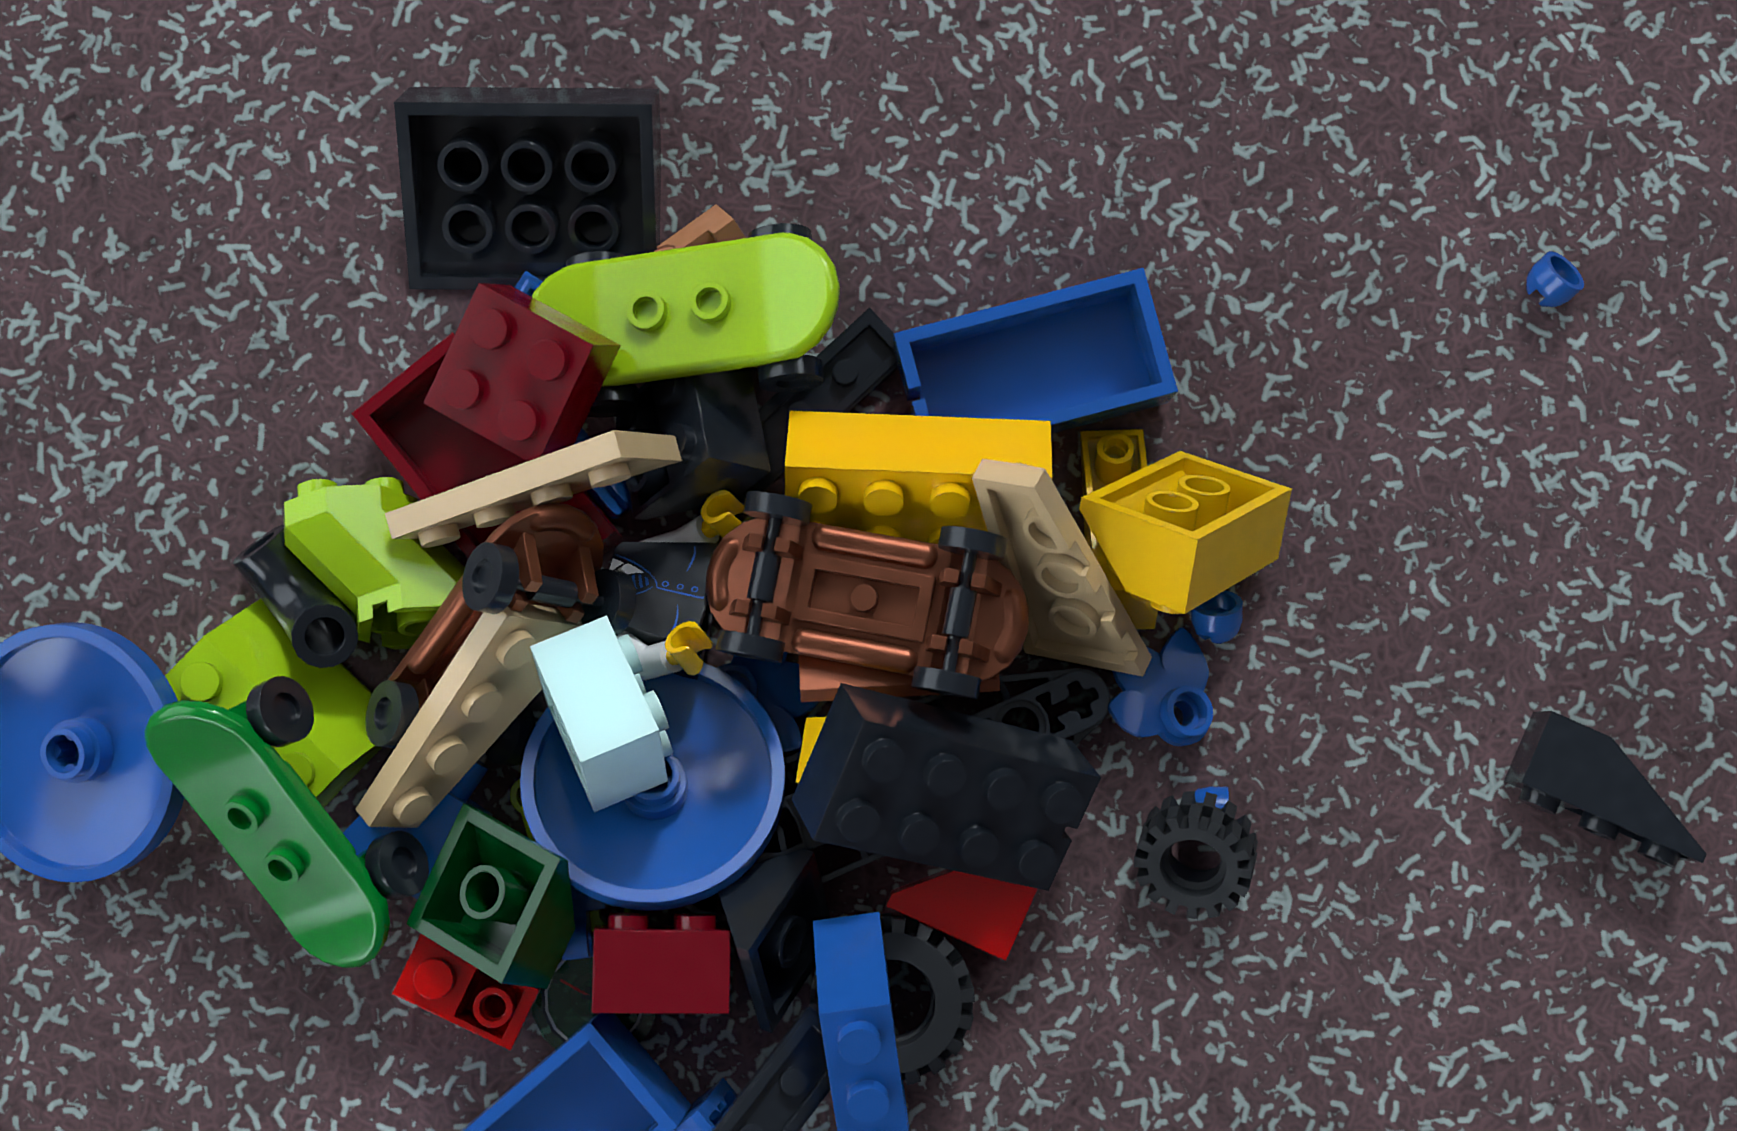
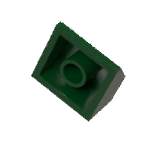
M463 803L406 924L501 984L547 989L576 929L568 860L474 806Z

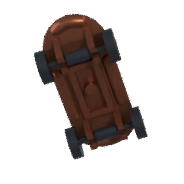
M747 492L743 513L755 517V519L741 523L725 535L713 551L706 571L705 592L710 611L721 628L724 629L719 630L716 651L774 663H782L783 653L788 652L913 676L911 684L913 688L948 696L978 700L981 681L990 679L1009 667L1022 650L1028 633L1029 607L1022 586L1012 572L998 562L1005 558L1008 542L1006 537L978 529L942 526L938 544L810 522L813 505L809 502L775 493Z
M546 503L529 507L509 517L491 533L484 543H481L473 550L467 560L464 573L389 679L381 682L373 691L366 711V732L373 745L395 749L483 612L498 614L507 606L510 610L522 612L527 604L558 608L566 621L578 623L581 619L583 625L607 615L616 636L620 635L628 627L636 606L634 582L624 572L605 568L601 569L604 545L597 525L584 511L569 504ZM528 705L485 752L491 762L509 766H516L522 763L529 737L536 725L533 711Z

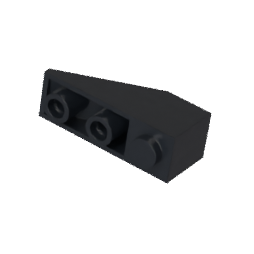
M1553 711L1532 713L1504 782L1522 789L1518 800L1553 815H1556L1559 806L1581 816L1578 827L1611 841H1616L1619 833L1641 842L1637 851L1638 854L1660 864L1675 868L1678 860L1704 862L1707 855L1706 852L1612 737Z

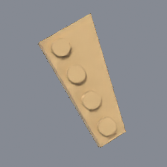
M612 430L387 512L385 516L392 539H419L422 548L434 547L459 539L461 537L459 529L475 524L477 528L500 525L509 517L515 515L517 511L546 503L560 504L572 499L573 494L592 488L616 484L632 476L680 462L682 459L675 436Z
M982 458L972 476V480L988 532L1004 536L1008 539L1005 558L998 562L1008 568L1022 586L1029 607L1028 633L1023 644L1025 653L1143 677L1152 656L1046 469L1023 463H1009Z
M527 604L522 612L510 610L508 606L498 614L483 612L355 810L369 827L417 828L542 690L530 646L582 626L581 619L578 623L568 622L558 608Z

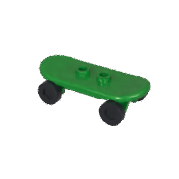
M276 676L257 684L250 691L246 701L229 709L202 701L181 700L165 704L150 716L144 731L146 747L154 762L176 786L264 897L293 938L309 954L330 965L342 968L361 967L374 959L388 938L390 918L387 899L401 900L419 893L429 876L428 858L418 839L405 831H394L374 839L367 850L356 855L353 845L297 772L273 748L285 747L298 742L310 733L314 722V710L305 689L289 677Z

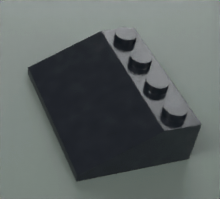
M409 87L394 102L409 289L476 290L478 283L502 284L515 287L525 271L544 281L548 276L566 267V261L570 257L581 253L606 251L631 256L654 252L657 250V246L660 245L661 127L659 89Z

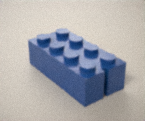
M1144 268L893 334V349L907 401L920 399L912 401L910 413L914 416L1051 421V434L1167 404L1178 392Z
M598 1013L461 1131H673L678 1127L692 1105L615 1013Z

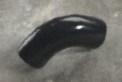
M284 525L275 527L258 538L234 559L232 564L267 606L290 639L297 656L305 663L318 668L334 667L345 662L354 652L358 641V631L348 608L285 546Z

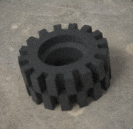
M1195 791L1183 792L1180 805H1178L1174 796L1171 795L1163 799L1161 809L1154 806L1148 814L1147 821L1144 822L1134 856V867H1139L1136 878L1140 887L1150 884L1147 896L1154 903L1162 896L1166 897L1165 910L1174 915L1178 905L1188 907L1186 918L1198 919L1200 908L1204 907L1209 918L1220 916L1222 904L1231 911L1238 906L1240 895L1245 898L1249 891L1257 858L1256 849L1258 841L1256 833L1249 834L1252 823L1246 814L1235 820L1237 806L1228 800L1222 809L1216 807V794L1206 792L1204 802L1198 803L1195 799ZM1182 840L1201 841L1213 847L1220 854L1221 862L1212 869H1193L1180 863L1173 856L1172 846Z

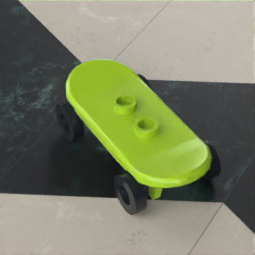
M779 223L756 228L748 234L747 238L631 256L606 251L581 253L570 257L566 261V267L548 276L534 291L532 297L621 345L587 416L607 418L627 415L639 408L638 388L634 383L758 366L759 387L766 391L798 392L820 386L824 382L823 362L816 356L804 354L816 346L832 326L839 307L840 283L835 265L825 250L812 241V233L808 227L792 223Z

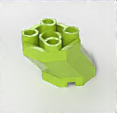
M380 477L371 479L364 485L337 486V483L326 479H312L300 483L297 486L298 497L284 502L285 546L355 614L358 640L370 643L372 631L381 634L383 647L394 650L410 649L464 573L465 567L443 545L422 548L419 539L391 538L385 513L418 502L416 497L404 493L403 481L393 477Z

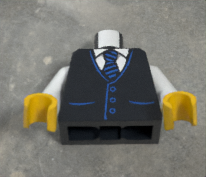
M720 490L711 494L702 506L701 515L678 529L639 542H622L614 549L609 569L628 574L633 580L636 589V606L631 622L616 637L619 638L628 634L631 638L642 665L643 671L639 673L642 680L646 681L671 673L698 680L699 673L703 667L705 650L711 649L714 644L709 638L714 616L710 611L705 592L706 571L713 551L719 545L716 543L719 540V535L724 538L726 534L742 523L734 515L742 513L744 505L729 491Z

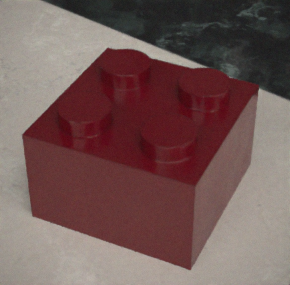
M478 283L425 398L424 404L524 460L530 461L574 445L621 345L511 285Z
M610 912L608 915V925H595L592 1013L729 1014L731 931L724 925H716L715 915L674 913V925H648V913Z

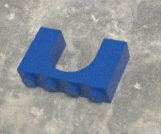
M873 912L813 921L818 1009L837 1131H910L904 1083L901 1080L880 913Z

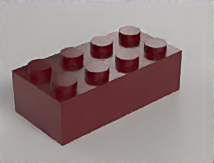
M453 332L351 413L421 500L527 462L516 454L424 404L425 398L455 335ZM586 491L573 494L572 499L560 503L569 504L584 511L597 525L604 545L603 555L624 539ZM475 524L459 529L461 537L455 540V543L469 558L473 550L481 543H484L500 525L477 528Z

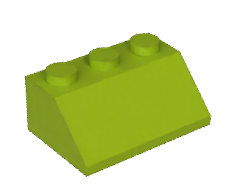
M259 599L204 635L165 677L178 701H202L226 709L246 701L253 687L273 677L286 676L298 682L309 695L313 705L314 722L312 729L304 739L285 747L273 748L284 761H287L324 808L382 748L373 745L366 732V711L372 692L342 663L328 668H318L305 663L297 656L290 639L264 602Z

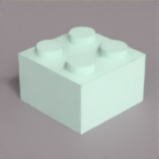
M606 615L530 646L546 703L594 812L668 782L664 758L673 754L665 729L669 728L668 721L654 690L646 692L639 674L643 671L642 665L628 634L617 638Z

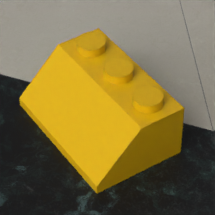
M1178 451L1081 497L1079 510L1126 592L1149 600L1151 606L1158 611L1169 614H1186L1278 559L1292 488Z

